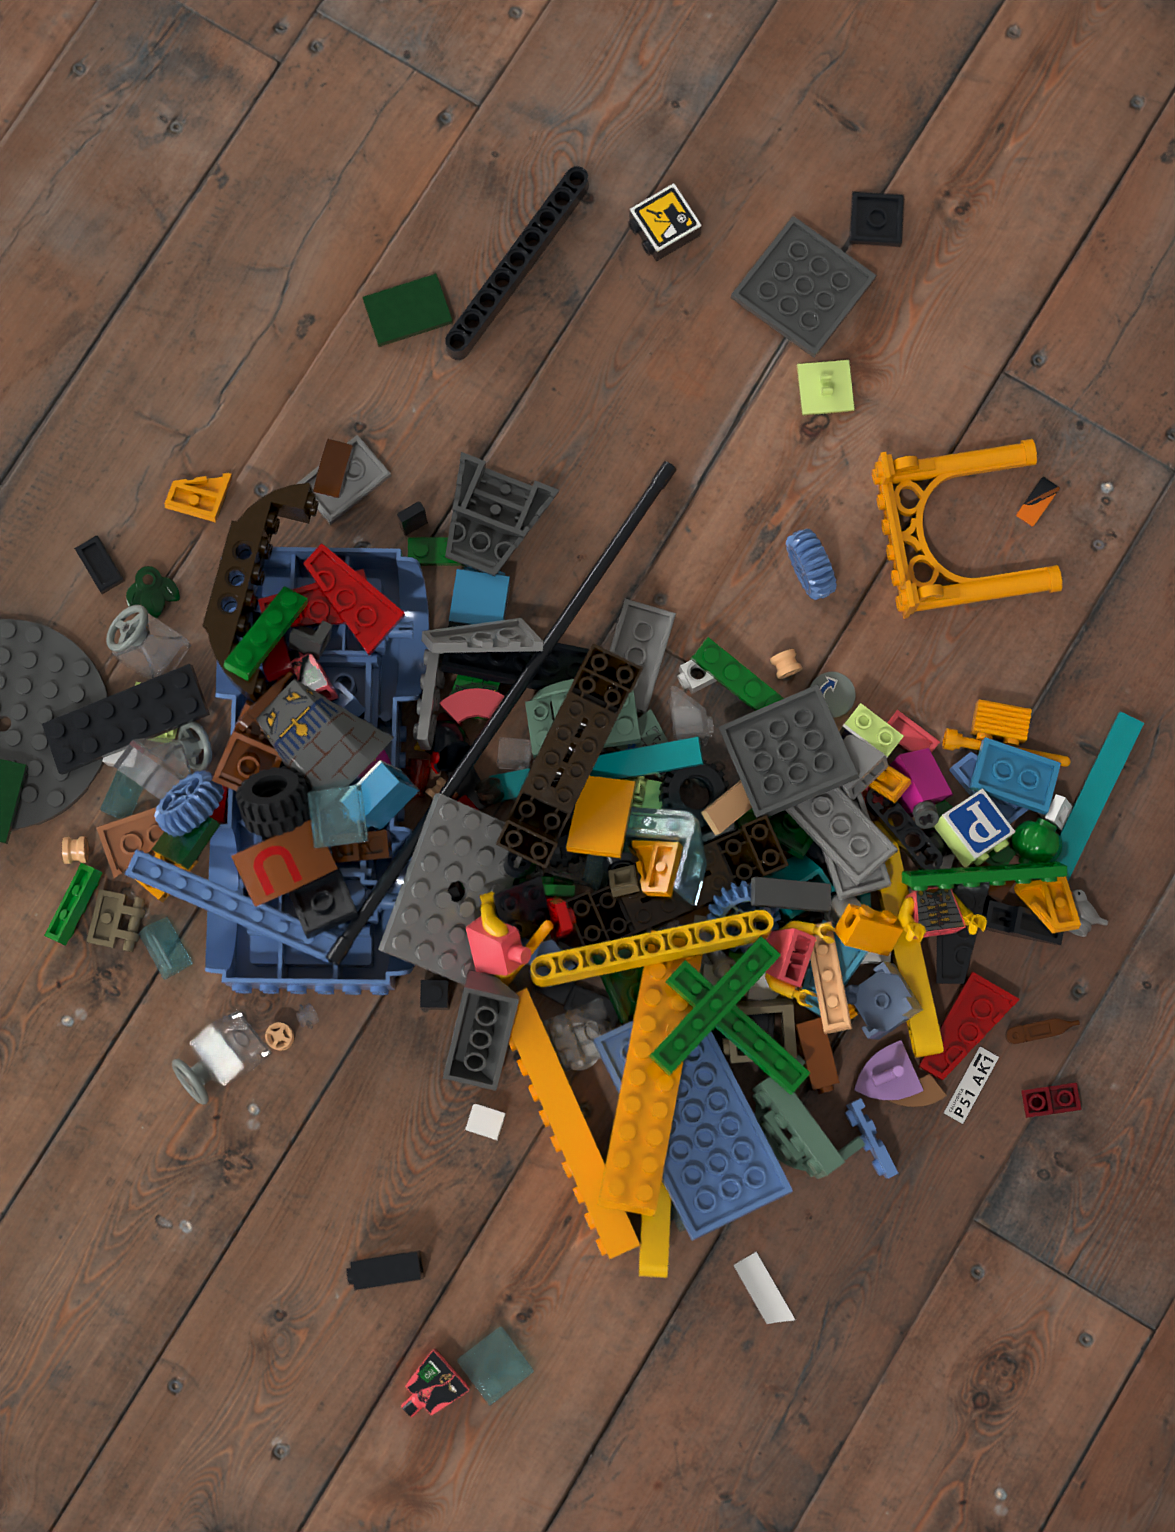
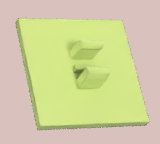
M849 360L797 364L802 415L854 411Z

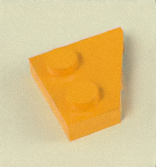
M223 473V477L207 479V476L196 477L193 480H175L172 482L164 503L165 508L216 523L232 476L229 473Z
M632 840V848L639 858L636 866L641 875L642 892L647 896L671 897L683 846L679 842Z
M1057 877L1055 882L1035 880L1028 884L1017 883L1015 885V893L1052 933L1080 928V919L1066 877Z

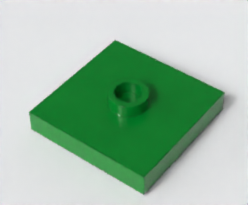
M541 876L545 895L573 897L575 894V885L571 881H557L552 876ZM517 878V884H520L529 879Z

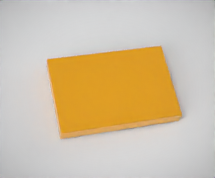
M596 776L588 777L575 804L566 845L567 852L621 858L636 789L635 781Z

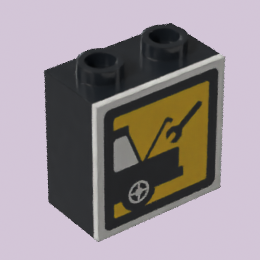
M674 183L632 207L628 221L631 231L635 235L639 234L643 240L641 243L648 256L652 255L656 262L698 238L701 234L702 226Z

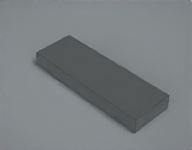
M753 877L751 878V906L827 913L831 911V884Z

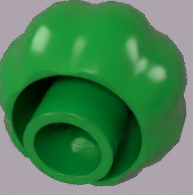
M1038 818L1036 822L1027 820L1019 824L1015 828L1011 841L1014 851L1020 857L1018 862L1022 864L1056 861L1062 852L1061 837L1055 833L1057 827L1041 818Z

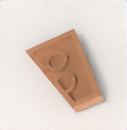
M156 807L96 827L114 878L128 868L136 849L144 853L150 852L164 833L154 817Z

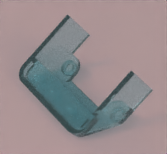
M632 807L624 843L632 847V840L679 842L683 849L673 889L691 905H697L707 866L698 819L688 811ZM589 854L582 881L594 891H598L609 886V874L602 867L604 856Z

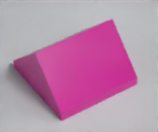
M929 748L900 754L889 765L911 780L910 786L898 799V803L910 817H913L914 807L921 802L928 801L936 805L953 796Z

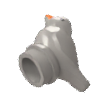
M1076 889L1071 892L1081 926L1079 929L1070 930L1069 932L1077 936L1086 937L1088 932L1091 931V925H1108L1109 921L1100 918L1095 908L1088 902L1084 891Z

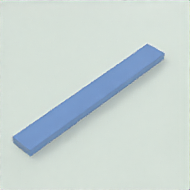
M136 849L126 870V876L330 963L325 956L339 936L325 931L307 939L298 918L265 904L255 907L251 898Z

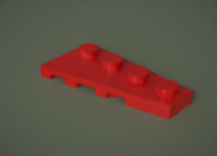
M321 543L303 563L369 656L405 616V612L324 544Z
M364 569L357 570L356 572L367 581ZM317 583L292 589L308 598V603L291 626L320 625L322 621L331 625L346 624ZM277 594L258 599L261 613L265 611Z
M545 895L550 919L553 923V929L549 932L550 937L558 944L559 941L564 942L572 931L573 924L576 923L572 907L567 908L566 902L561 898Z
M971 972L939 1028L943 1043V1053L924 1056L918 1067L938 1079L944 1080L1020 999L978 974Z

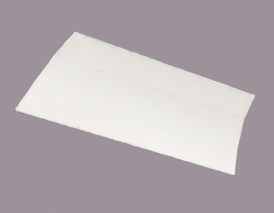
M757 1252L733 1265L767 1324L795 1320Z

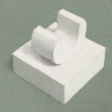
M1056 794L1054 799L1051 800L1049 812L1045 815L1038 814L1062 831L1073 806L1065 797Z

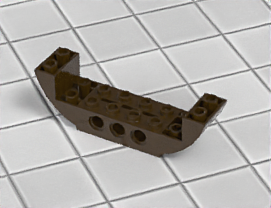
M310 483L289 485L274 490L247 508L237 521H231L202 624L209 635L210 645L215 658L231 683L254 703L269 688V683L266 682L261 669L258 668L247 681L225 669L224 661L251 628V622L248 621L251 612H255L257 609L259 597L256 596L258 586H263L266 571L263 570L265 560L269 561L272 555L273 545L270 544L273 534H277L280 525V519L277 517L309 524L311 516L315 517L317 514L319 501L316 500V493H314ZM236 607L234 611L229 612L231 608Z
M594 643L592 644L526 776L495 845L543 868L547 867L558 845V839L629 693H632L644 667Z
M767 815L741 825L739 831L682 854L671 897L647 896L642 892L641 875L638 873L640 889L638 892L613 897L609 885L591 894L590 891H586L565 900L567 908L572 907L576 920L574 927L582 946L627 938L640 933L643 934L714 903V895L721 897L723 895L721 889L730 890L731 882L740 887L743 880L749 886L751 878H768L783 870L789 864Z

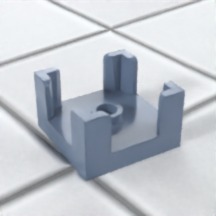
M882 962L873 970L877 973L860 985H849L845 988L847 1004L855 1005L867 1025L861 1028L868 1039H881L923 1010L896 965L889 962Z

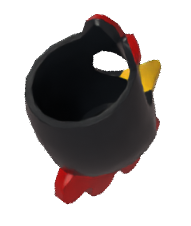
M441 713L437 717L432 750H421L418 742L414 745L415 750L426 751L431 755V768L436 774H440V771L455 769L470 748L469 739L461 728L462 722L458 724L447 713Z

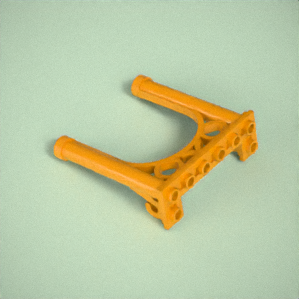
M1033 439L1021 440L1018 444L918 459L917 456H905L893 460L892 454L880 453L877 462H875V469H872V480L874 485H878L880 494L876 495L877 506L879 510H883L884 519L881 520L883 535L888 536L889 545H886V554L888 561L892 560L894 570L891 571V580L893 586H897L899 596H896V607L898 612L902 611L903 619L909 618L911 614L917 611L1049 591L1050 593L1062 591V576L1058 565L980 578L958 576L945 569L934 558L926 543L923 532L924 507L928 497L936 487L956 477L1036 465L1037 451ZM935 478L925 491L917 483L913 482ZM899 484L894 491L893 485ZM904 489L912 490L920 499L917 506L912 509L903 507L900 502L899 492ZM898 513L906 517H911L915 514V518L910 520L909 528L901 531ZM904 544L911 545L916 553L921 552L922 555L914 556L908 564ZM916 563H926L933 570L932 577L928 582H919L915 578L913 566ZM939 575L953 584L942 586L941 584H935Z

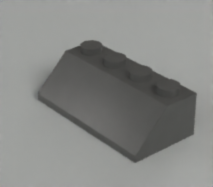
M468 970L443 1079L497 1090L520 997L496 976Z

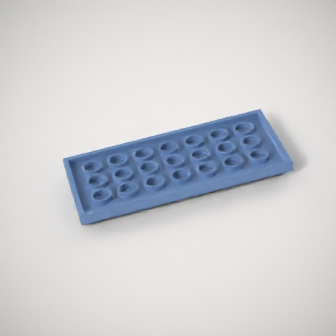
M633 1021L593 1040L618 1093L620 1092ZM712 1032L683 1061L662 1181L692 1241L793 1191Z

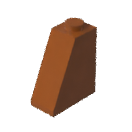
M817 1018L796 1024V1044L800 1056L805 1061L803 1066L810 1072L807 1076L810 1091L817 1090L818 1094L833 1091V1085L839 1083L828 1034L824 1033L822 1019Z

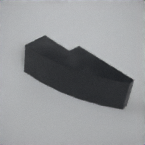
M986 900L982 914L987 920L985 930L1043 943L1062 945L1064 932L1052 933L1031 909Z

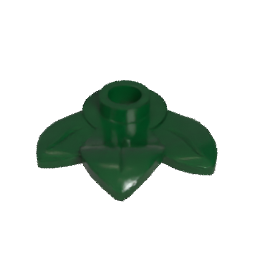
M145 566L138 570L135 576V583L128 588L126 593L128 607L142 605L146 608L148 615L154 619L161 615L165 601L174 602L180 600L179 589L172 579L162 577L159 570L152 566ZM147 574L153 577V583L150 585L145 584L143 581L144 576Z

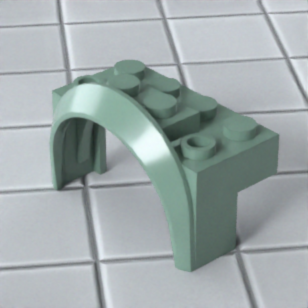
M574 679L549 685L539 690L530 701L525 702L534 758H536L554 721L551 714V701L555 719ZM634 690L632 693H629L603 748L641 742Z
M800 1055L795 1058L801 1065L805 1064ZM770 1076L751 1089L754 1093L752 1097L756 1103L755 1117L776 1158L789 1167L806 1171L810 1177L815 1176L816 1179H820L829 1175L845 1163L847 1158L866 1145L857 1136L837 1151L795 1093L791 1095L787 1093ZM780 1127L782 1129L787 1128L793 1136L790 1138L791 1142L785 1137Z

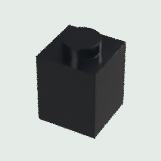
M421 980L420 1008L422 1010H449L450 982L448 980Z

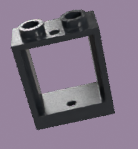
M421 1250L350 1262L351 1267L346 1268L348 1285H353L354 1290L425 1278Z

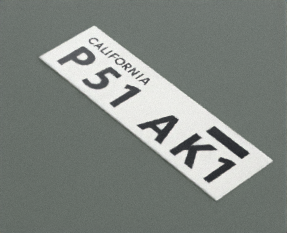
M979 1047L944 1114L962 1124L964 1123L999 1058L998 1056Z

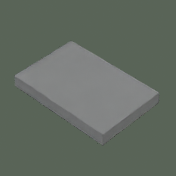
M358 435L347 442L354 445L349 469L346 471L341 497L335 498L316 493V500L319 501L318 511L330 525L391 477V473ZM319 466L297 484L310 483L312 489H314Z

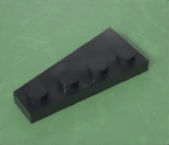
M980 882L979 887H965L963 884H954L952 892L973 914L982 915L990 884L989 882ZM965 925L964 929L954 934L937 936V984H965L979 927L976 934H970L968 932L969 925Z

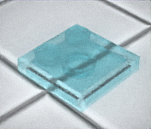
M502 1326L498 1327L456 1360L489 1406L534 1372V1369Z

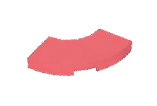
M473 688L456 692L442 700L439 704L459 724L465 719L472 717L490 719L505 696L492 690Z

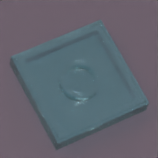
M361 785L308 792L314 848L368 841Z

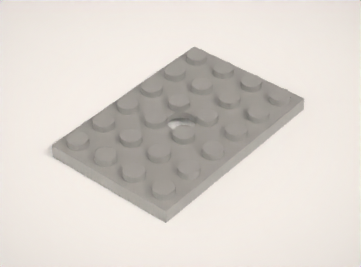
M435 793L378 950L465 985L468 970L476 971L466 927L481 916V900L479 895L488 892L496 894L512 887L515 879L507 875L503 867L508 850L495 845L505 822L447 796ZM517 856L514 861L515 868L519 867L521 856ZM456 881L462 882L465 887V895L458 902L452 901L451 895L448 893L450 884Z

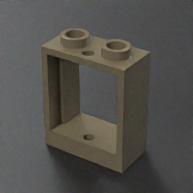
M790 998L736 1003V1006L746 1015L780 1012L783 1048L791 1056L797 1058L794 1008ZM728 1038L722 1039L724 1055H729L731 1063L753 1062L742 1051H737V1047Z

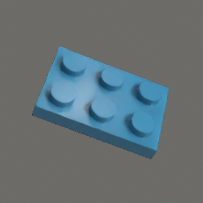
M985 737L980 746L969 789L976 792L984 789L988 796L1045 815L1049 812L1061 763Z

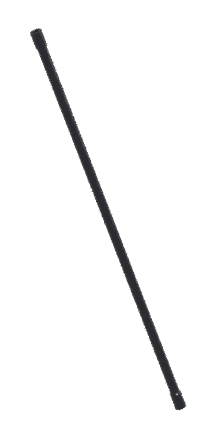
M666 461L662 463L651 479L648 488L544 638L543 651H535L438 794L452 799L661 490L666 487L677 471L674 465ZM431 805L358 910L359 917L351 920L343 934L337 938L326 954L325 958L332 964L339 966L352 948L353 942L413 856Z

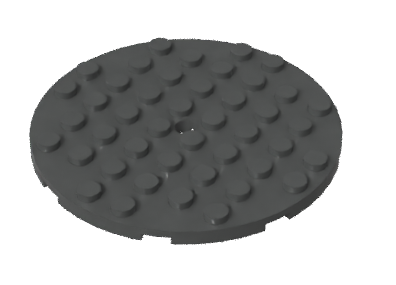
M0 619V720L6 717L11 720V727L7 731H0V759L28 766L11 830L14 831L33 825H40L57 817L73 806L88 791V787L104 765L103 759L66 774H59L42 724L108 697L102 676L94 663L84 651L63 634L34 622Z

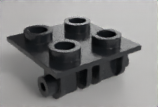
M541 875L493 895L497 917L504 923L516 927L519 931L520 939L535 933L544 921H551Z

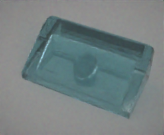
M119 765L100 811L117 819L132 815L149 773L137 767L130 768Z
M168 917L145 926L140 931V937L164 980L193 964Z

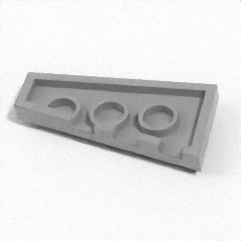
M522 618L422 631V642L432 653L438 654L455 652L543 651L542 639Z
M429 649L424 651V665H427L426 674H422L420 679V688L423 690L422 699L419 698L417 701V714L420 715L419 724L415 723L413 730L414 740H417L421 750H432L437 725V716L433 713L440 709L439 703L441 699L440 690L438 689H444L445 684L444 672L440 671L443 653H432Z

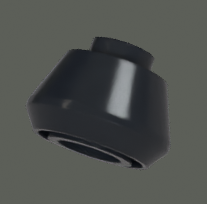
M624 843L621 858L604 856L602 867L607 873L609 870L634 864L637 868L636 862L639 861V858L632 847Z

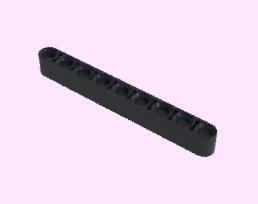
M574 166L565 173L448 332L445 344L447 353L452 359L462 360L468 356L588 191V173L584 168ZM580 179L583 183L581 185H573L571 181ZM560 199H565L569 203L560 206L556 202ZM545 219H550L554 223L550 226H545L541 222ZM531 239H535L539 242L536 246H529L526 244V242ZM516 259L522 260L524 264L522 266L516 267L513 266L511 262H513ZM499 280L509 282L505 287H499L496 283ZM485 300H491L494 302V305L487 308L483 307L481 303ZM471 320H475L479 323V325L475 328H469L466 326V324ZM455 341H461L464 343V346L455 349L451 344Z

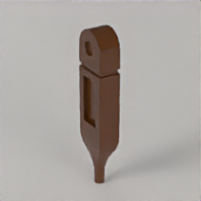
M289 671L283 678L272 684L236 722L235 726L243 732L279 695L287 680L293 674Z
M1055 1018L1008 1029L1005 1038L1010 1044H1020L1061 1035L1070 1027L1080 1025L1079 1020L1067 1021Z

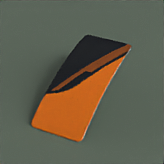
M1042 477L1016 516L1033 527L1060 487L1047 478Z

